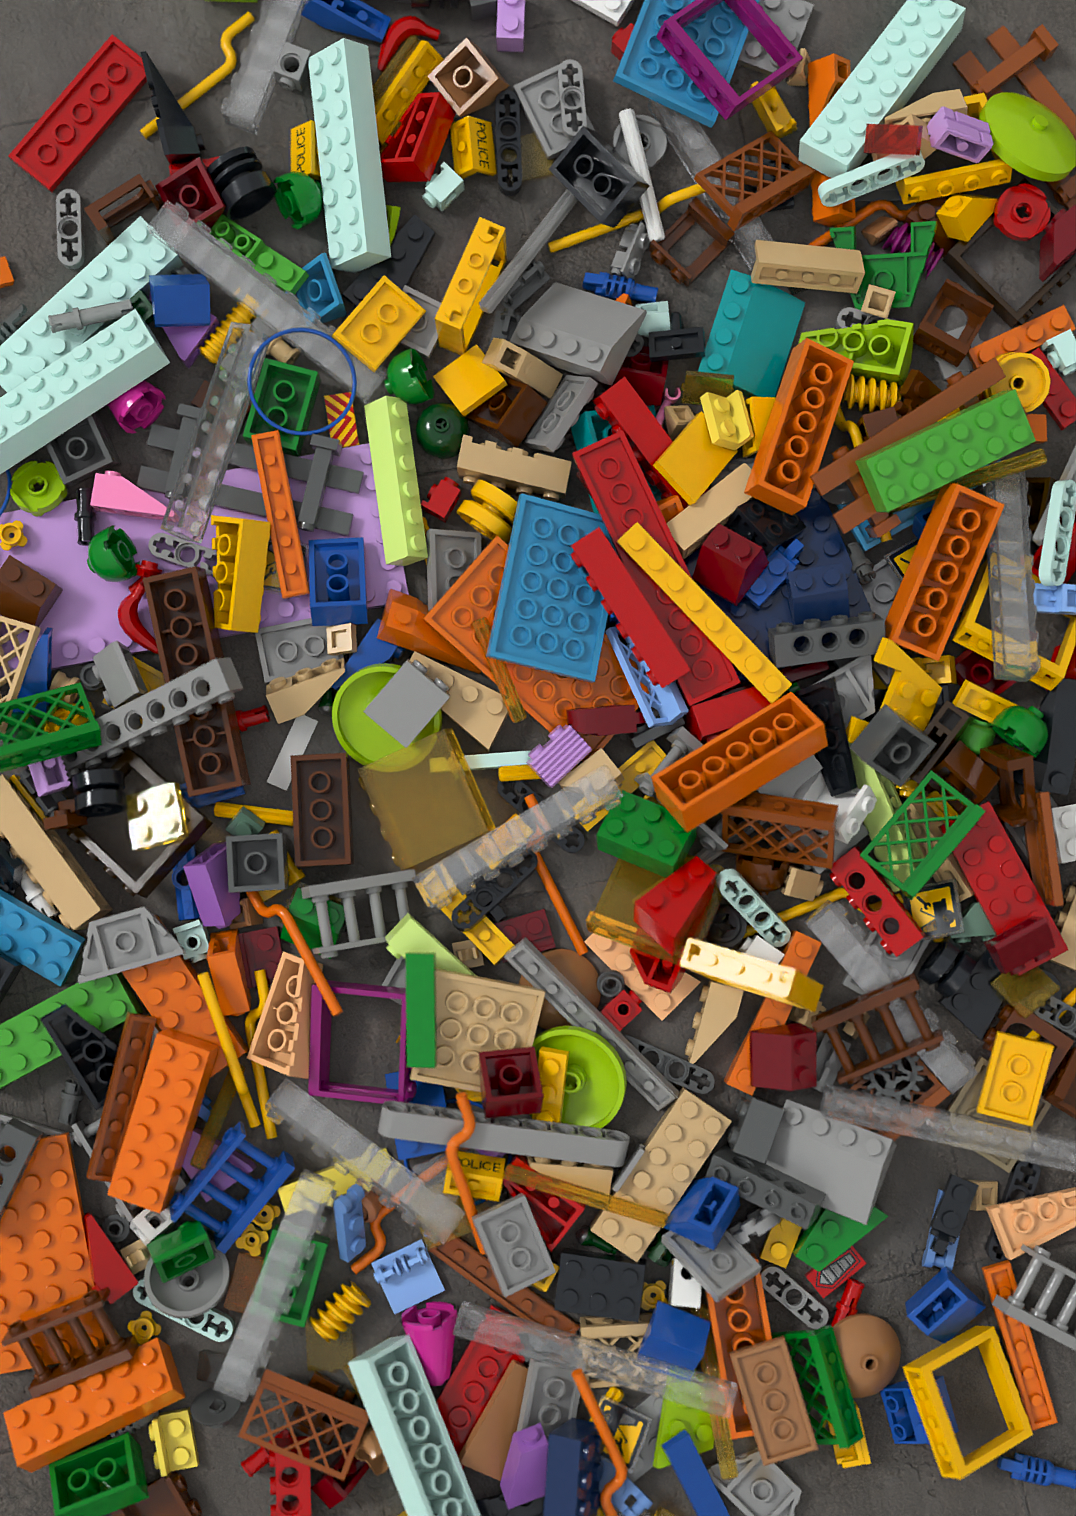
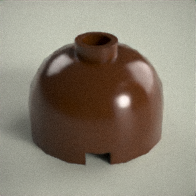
M736 854L735 866L736 871L740 873L760 896H765L769 892L776 891L784 886L786 877L790 873L788 870L791 862Z

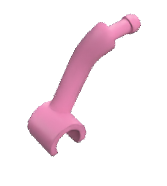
M667 387L663 392V403L655 417L661 426L665 418V406L676 403L681 395V390L678 387L675 389V397L668 395Z

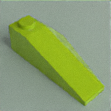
M884 319L878 320L877 323L866 325L861 323L853 324L852 327L843 329L828 328L801 333L799 343L808 338L853 360L854 363L850 374L859 377L861 375L866 379L872 377L877 382L883 379L888 384L894 381L897 385L903 386L912 361L914 324Z

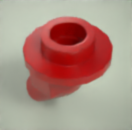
M142 560L141 565L136 564L137 575L141 576V578L128 587L129 591L132 592L138 582L144 584L143 578L160 575L163 570L158 569L159 564Z

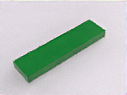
M406 953L407 1067L435 1068L437 1066L436 953Z

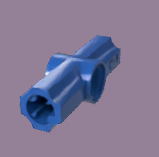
M176 837L170 838L169 842L171 843ZM195 844L173 868L172 882L175 886L179 921L201 919L190 886H184L180 880L182 873L185 872L183 866L196 857Z

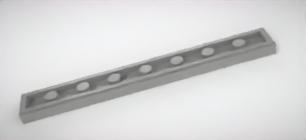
M526 937L506 952L504 958L533 987L544 989V998L572 1026L589 1029L602 1036L614 1047L623 1062L627 1081L658 1112L678 1098L680 1092Z

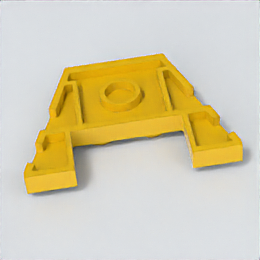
M882 637L873 661L894 668L895 672L881 708L884 704L888 705L924 731L928 726L942 687L892 640ZM851 716L846 729L848 742L853 743L870 722Z

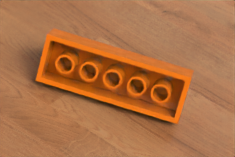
M808 338L792 349L744 491L745 494L789 515H794L807 506L814 485L810 476L818 472L854 363L853 360Z
M948 483L941 486L885 620V638L914 653L936 661L940 660L1005 506L1004 504L956 483Z
M790 692L653 775L651 779L656 797L685 831L689 832L827 747L824 723Z
M157 914L154 915V916L161 922V924L164 926V924L162 923V921L160 920V918L157 916ZM179 955L122 972L151 1016L157 1018L156 1023L162 1031L168 1028L219 1046L210 1078L228 1066L197 977L198 973L188 959L184 960L183 955ZM223 1016L236 1055L240 1058L249 1051V1048L229 1018Z
M168 1028L156 1034L107 1195L159 1214L169 1207L219 1046Z
M750 1253V1255L758 1262V1258L755 1255V1253ZM761 1273L718 1303L704 1289L709 1321H711L710 1327L727 1426L731 1439L754 1436L729 1352L772 1339Z
M155 1338L138 1346L132 1359L34 1399L32 1398L3 1414L16 1464L18 1467L32 1473L185 1398V1394L170 1345L159 1338Z

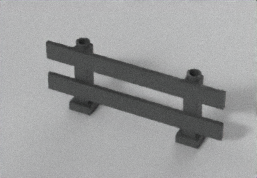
M179 403L177 415L182 420L180 430L152 424L147 445L173 451L174 454L169 472L141 466L136 485L138 488L163 493L165 498L181 502V499L185 498L267 517L262 493L189 477L194 456L258 471L252 446L200 435L201 426H209L211 416L206 409ZM312 434L310 445L315 451L313 460L284 454L288 478L307 482L303 502L293 500L298 528L308 532H314L315 528L349 536L354 515L321 507L326 487L359 494L364 472L332 465L333 456L341 455L343 446L340 440Z

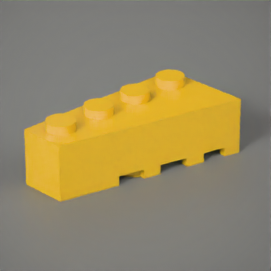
M211 515V525L216 526V538H212V550H217V565L213 566V577H215L218 583V589L213 592L215 628L258 633L261 621L260 612L262 596L264 594L263 585L265 569L267 567L266 558L271 522Z

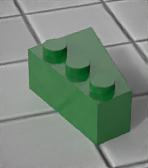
M874 1205L867 1225H864L821 1207L818 1218L807 1230L804 1229L797 1240L793 1254L820 1272L885 1220L888 1215Z

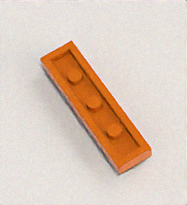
M1063 305L970 348L967 356L975 370L992 358L1004 353H1029L1040 348L1046 340L1069 329L1073 332L1076 328Z

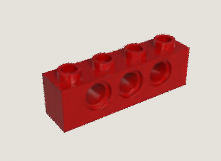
M854 847L833 863V867L830 869L832 873L829 876L839 888L843 886L849 895L846 898L855 910L860 908L866 916L863 919L866 926L872 932L877 931L883 940L880 943L889 955L894 953L898 957L926 937V934L879 872L859 857L863 852L860 847ZM855 873H861L865 878V884L862 888H856L852 884V876ZM872 895H876L882 900V907L878 911L872 910L869 907L868 901ZM888 918H894L898 921L899 930L896 933H890L886 929L885 923Z
M309 1436L296 1437L297 1442L304 1440ZM292 1437L275 1438L276 1445L283 1449L295 1444ZM308 1441L299 1445L303 1457L310 1460ZM296 1447L288 1450L299 1455ZM269 1450L270 1467H275L276 1477H270V1495H276V1504H271V1516H311L310 1467ZM288 1467H293L297 1470L293 1474L283 1472ZM288 1495H294L297 1497V1499L292 1502L284 1500V1498Z

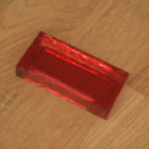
M867 124L864 153L920 156L923 126Z

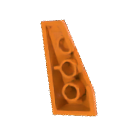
M393 589L389 590L377 639L480 674L481 671L423 620V617L428 613V606L416 597Z

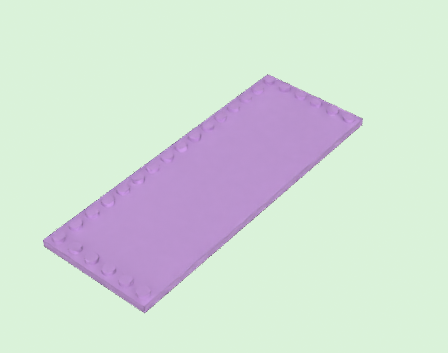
M367 443L342 448L341 455H334L332 465L364 472L359 494L326 487L321 507L354 515L349 536L315 528L314 532L304 531L299 528L298 530L301 546L306 547L304 562L308 582V540L364 538L368 610L384 607L390 589L409 595L404 566L387 565L385 561L370 445ZM314 454L299 457L313 460ZM241 467L194 476V478L262 493L259 474L256 470ZM288 478L292 499L303 502L307 482ZM145 489L141 490L172 510L178 516V521L171 522L99 512L93 508L97 515V520L94 521L95 535L112 525L115 526V530L121 528L130 537L136 548L137 554L133 555L135 563L140 561L141 565L142 560L158 563V569L163 570L161 574L185 569V567L161 560L150 552L149 540L157 533H165L212 549V538H216V526L211 525V515L268 522L267 517L182 498L181 502L165 498L163 493ZM76 499L63 501L56 508L44 513L42 516H33L22 509L6 512L0 516V525L13 523L16 520L22 522L24 525L22 531L28 540L24 547L15 546L9 551L3 550L0 546V568L8 556L11 555L63 589L40 624L39 628L41 630L36 642L37 645L47 627L53 628L52 670L94 662L92 657L114 641H119L129 647L132 655L150 652L132 641L124 633L118 620V607L123 599L131 593L128 587L141 578V576L136 575L122 582H108L89 569L87 564L88 546H82L77 543V522L74 520V514L77 512ZM11 533V534L9 535L10 538H13V537H14V534H13V533ZM165 539L162 543L157 542L156 547L159 549V553L166 549L173 553L171 558H174L175 548L168 546L165 543ZM270 545L269 550L274 553L273 546ZM193 548L182 550L181 560L183 562H191L195 558V550ZM201 552L200 562L207 563L211 567L210 570L213 571V566L217 565V557L210 561L203 557L205 552ZM207 575L214 608L213 592L218 589V583L215 577ZM264 589L259 628L311 618L310 594L283 599L281 592ZM145 592L138 604V617L144 628L155 639ZM2 623L0 638L8 633L5 623ZM218 628L220 638L249 633ZM25 630L17 635L20 645L27 640L29 633ZM11 640L2 645L5 655L14 650ZM17 656L8 661L11 672L19 664ZM0 666V679H1L2 677L5 676V673H4V670H3L2 666Z

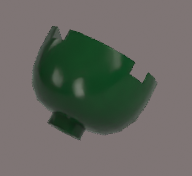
M442 402L432 404L423 410L417 420L415 430L418 444L423 451L440 459L455 457L459 454L463 435H470L466 416H462L454 405Z

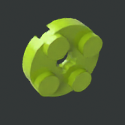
M27 462L15 471L11 479L13 483L12 489L10 488V494L20 509L31 513L33 516H42L44 513L53 510L68 494L66 485L63 484L55 465L51 462ZM36 483L39 485L45 483L41 491L33 492Z

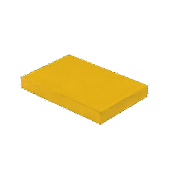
M384 275L333 333L332 338L375 373L422 318L426 310Z
M701 411L695 415L653 466L689 505H692L700 498L738 450H731L712 444L705 415Z
M997 1030L976 1108L977 1113L1032 1127L1054 1049L1053 1044Z

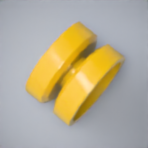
M1008 352L998 355L996 359L1006 377L983 391L984 398H989L1001 391L1015 389L1026 413L1033 411L1043 403L1049 393L1050 376L1047 367L1041 359L1028 353ZM1014 380L1018 381L1017 387L1013 385Z
M478 479L471 489V495L475 501L464 500L458 508L457 514L482 535L491 540L498 535L508 544L512 528L508 524L513 525L518 502L494 485Z

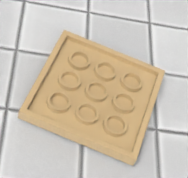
M436 968L437 1066L435 1068L412 1067L409 1075L410 1079L481 1092L479 1052L532 1047L545 996L544 989Z

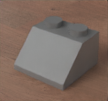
M114 641L92 657L95 663L92 666L93 672L98 681H103L106 688L103 691V695L110 707L113 706L117 709L148 693L129 647L119 641Z

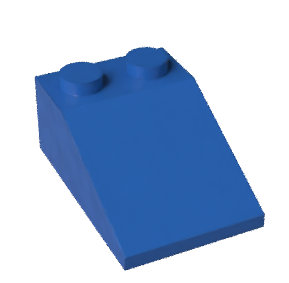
M364 538L308 540L312 626H331L348 623L368 624Z
M399 1071L385 1074L387 1088L399 1090ZM413 1080L417 1084L416 1094L413 1100L408 1103L448 1108L443 1085ZM395 1139L398 1160L446 1151L447 1145Z

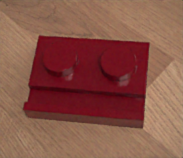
M544 909L494 924L514 946L526 937L540 952L556 947ZM505 958L502 959L503 963L508 962Z
M279 926L238 934L248 988L257 987L254 971L265 969L268 984H272L283 953Z

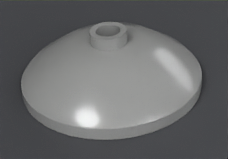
M209 1239L215 1259L164 1284L152 1257H150L145 1268L144 1286L148 1298L155 1308L174 1318H192L208 1312L221 1300L228 1287L230 1270L225 1254L216 1249L215 1242ZM187 1280H194L193 1285L185 1286Z

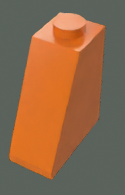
M238 928L210 934L207 961L223 1016H240L250 1011L251 993L250 988L247 986L238 939Z

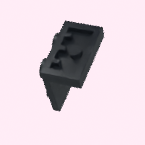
M752 498L738 506L724 525L728 529L763 547L767 558L773 554L778 546L801 533L806 528V525L796 514L789 515L756 498Z

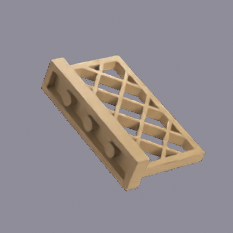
M0 616V629L2 623H5L8 633L0 638V666H2L5 676L0 679V687L8 682L10 690L8 695L3 698L0 693V703L17 699L41 630L37 626ZM24 630H29L26 642L20 645L17 635ZM11 640L14 650L5 655L2 645ZM17 656L19 664L11 672L8 661ZM10 710L7 716L11 717L13 710ZM1 723V733L5 734L8 723Z
M653 1312L640 1313L638 1323L598 1316L580 1317L582 1359L586 1362L584 1375L590 1388L666 1384L667 1375L665 1374L668 1372L667 1366L657 1363L663 1369L657 1375L649 1376L643 1369L652 1360L646 1358L638 1366L628 1358L637 1347L640 1348ZM627 1337L633 1344L625 1353H622L614 1346V1343L619 1338ZM599 1339L605 1346L595 1355L587 1348V1340ZM609 1349L620 1357L611 1368L601 1360L602 1356ZM588 1356L592 1359V1360L589 1362V1364H588ZM624 1361L635 1370L629 1377H621L615 1372ZM596 1363L607 1371L601 1379H589V1371Z

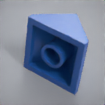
M204 274L149 275L155 327L210 326V284Z
M658 1300L637 1354L691 1376L704 1355L711 1321Z

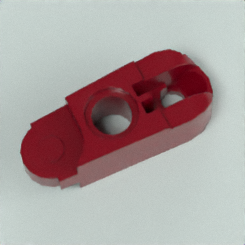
M635 704L566 710L567 724L577 733L604 736L637 732L636 724L646 723L642 712L635 711Z

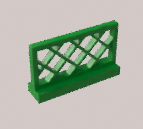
M81 682L0 703V725L2 722L15 726L10 735L0 732V739L5 741L0 746V773L102 745L101 729L98 721H95ZM77 693L79 696L75 706L63 701L67 695ZM45 701L53 705L45 713L35 709L37 704ZM58 707L70 711L66 720L53 716ZM19 709L25 713L20 720H16L7 716L10 710ZM30 714L43 719L37 728L25 723ZM78 714L87 718L89 723L77 726L72 724L71 721ZM48 722L61 726L58 731L52 733L43 731ZM20 729L33 734L31 738L22 741L15 738Z
M931 770L859 857L899 888L912 901L980 820L985 810L979 805L973 804ZM931 779L941 787L942 797L926 799L925 786ZM945 790L952 796L946 797ZM920 792H921V794H922V799H916V800H915V798H916V797L920 794ZM958 800L967 808L961 815L948 816L946 801ZM942 801L944 817L928 818L926 803ZM923 803L924 819L908 820L907 808L909 805ZM904 814V820L897 821ZM949 820H956L949 828ZM945 821L946 833L942 837L930 838L928 822ZM925 823L926 838L910 840L908 824ZM905 824L906 840L890 841L889 829L893 825ZM886 834V842H879ZM938 841L937 844L931 849V842ZM927 842L928 854L926 857L912 859L911 844ZM907 844L908 860L892 861L890 845ZM887 846L888 861L876 862L868 854L874 847ZM913 863H920L913 871ZM909 864L910 876L904 883L894 877L892 865ZM889 865L890 873L882 866Z
M822 1326L817 1330L771 1333L772 1339L784 1336L785 1341L793 1347L790 1352V1358L794 1370L801 1375L798 1384L803 1399L808 1402L806 1410L811 1427L816 1430L814 1436L817 1445L838 1444L839 1448H849L861 1440L864 1435L833 1326ZM808 1338L812 1354L801 1345L803 1339ZM797 1352L808 1361L805 1368L794 1360ZM812 1365L817 1369L820 1381L809 1373ZM805 1380L815 1388L813 1395L809 1394L802 1387ZM820 1393L825 1397L828 1409L817 1401ZM812 1408H815L823 1416L821 1423L810 1415ZM828 1421L833 1425L836 1436H833L824 1428Z

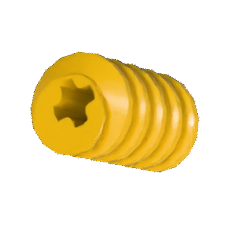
M850 374L842 403L846 400L848 409H851L854 403L857 402L859 411H862L865 405L868 404L870 413L875 410L876 406H879L880 410L894 407L895 403L901 401L899 391L902 385L898 390L897 383L893 381L887 388L886 380L882 379L876 386V380L872 377L866 384L865 377L861 375L855 382L854 375Z
M350 1281L351 1287L342 1283L343 1295L337 1292L333 1293L335 1303L328 1300L325 1301L327 1311L320 1308L316 1310L320 1317L318 1320L311 1316L308 1318L315 1331L328 1343H331L330 1339L337 1340L339 1338L337 1330L341 1332L347 1330L345 1321L353 1324L355 1322L354 1314L359 1316L363 1314L361 1305L368 1308L371 1305L368 1296L352 1281Z

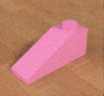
M105 471V474H95L90 505L96 511L171 522L178 521V516L172 510L124 477H121V473Z

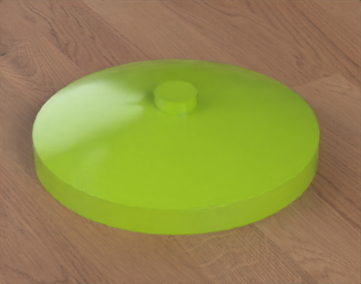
M1003 92L993 95L982 108L979 120L989 124L990 135L993 140L991 149L1013 169L1036 180L1054 182L1066 178L1076 166V140L1073 134L1054 112L1040 102L1021 94Z
M380 663L359 669L342 684L333 702L332 723L339 743L354 760L377 771L397 772L414 767L429 755L441 733V708L407 748L363 712L402 667L400 665Z
M558 1026L537 1035L532 1047H535L537 1063L539 1050L542 1046L569 1051L561 1123L595 1128L606 1126L619 1111L625 1098L627 1087L625 1068L614 1047L599 1034L577 1026Z

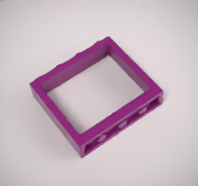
M695 0L664 21L656 38L721 116L727 120L791 75L803 57L755 0H724L780 67L739 97L683 30L685 26L723 0Z
M327 980L333 993L402 1000L398 1090L329 1082L332 1013L316 983L312 984L308 1095L380 1104L386 1101L408 1103L413 1100L417 1084L409 1077L412 1067H407L406 988Z

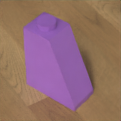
M211 313L210 326L162 327L180 359L188 368L192 366L200 355L198 348L205 345L204 341L210 339L209 335L216 332L215 328L217 326H221L217 317Z
M226 842L213 843L183 866L203 927L215 926L217 929L229 926L232 920L241 913L240 892L229 893Z
M198 1127L193 1130L183 1162V1168L191 1179L222 1143ZM235 1150L227 1159L228 1162L247 1174L257 1167L252 1160ZM218 1170L209 1182L224 1191L237 1181L221 1170ZM200 1192L206 1202L212 1199V1197L204 1192Z
M541 1423L513 1433L500 1482L508 1510L545 1496L548 1442Z

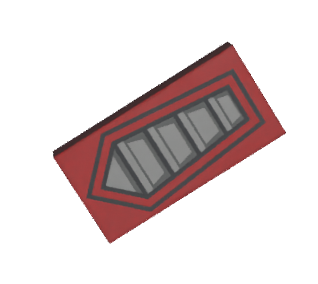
M851 1246L820 1272L812 1268L805 1276L824 1299L867 1263L856 1249Z

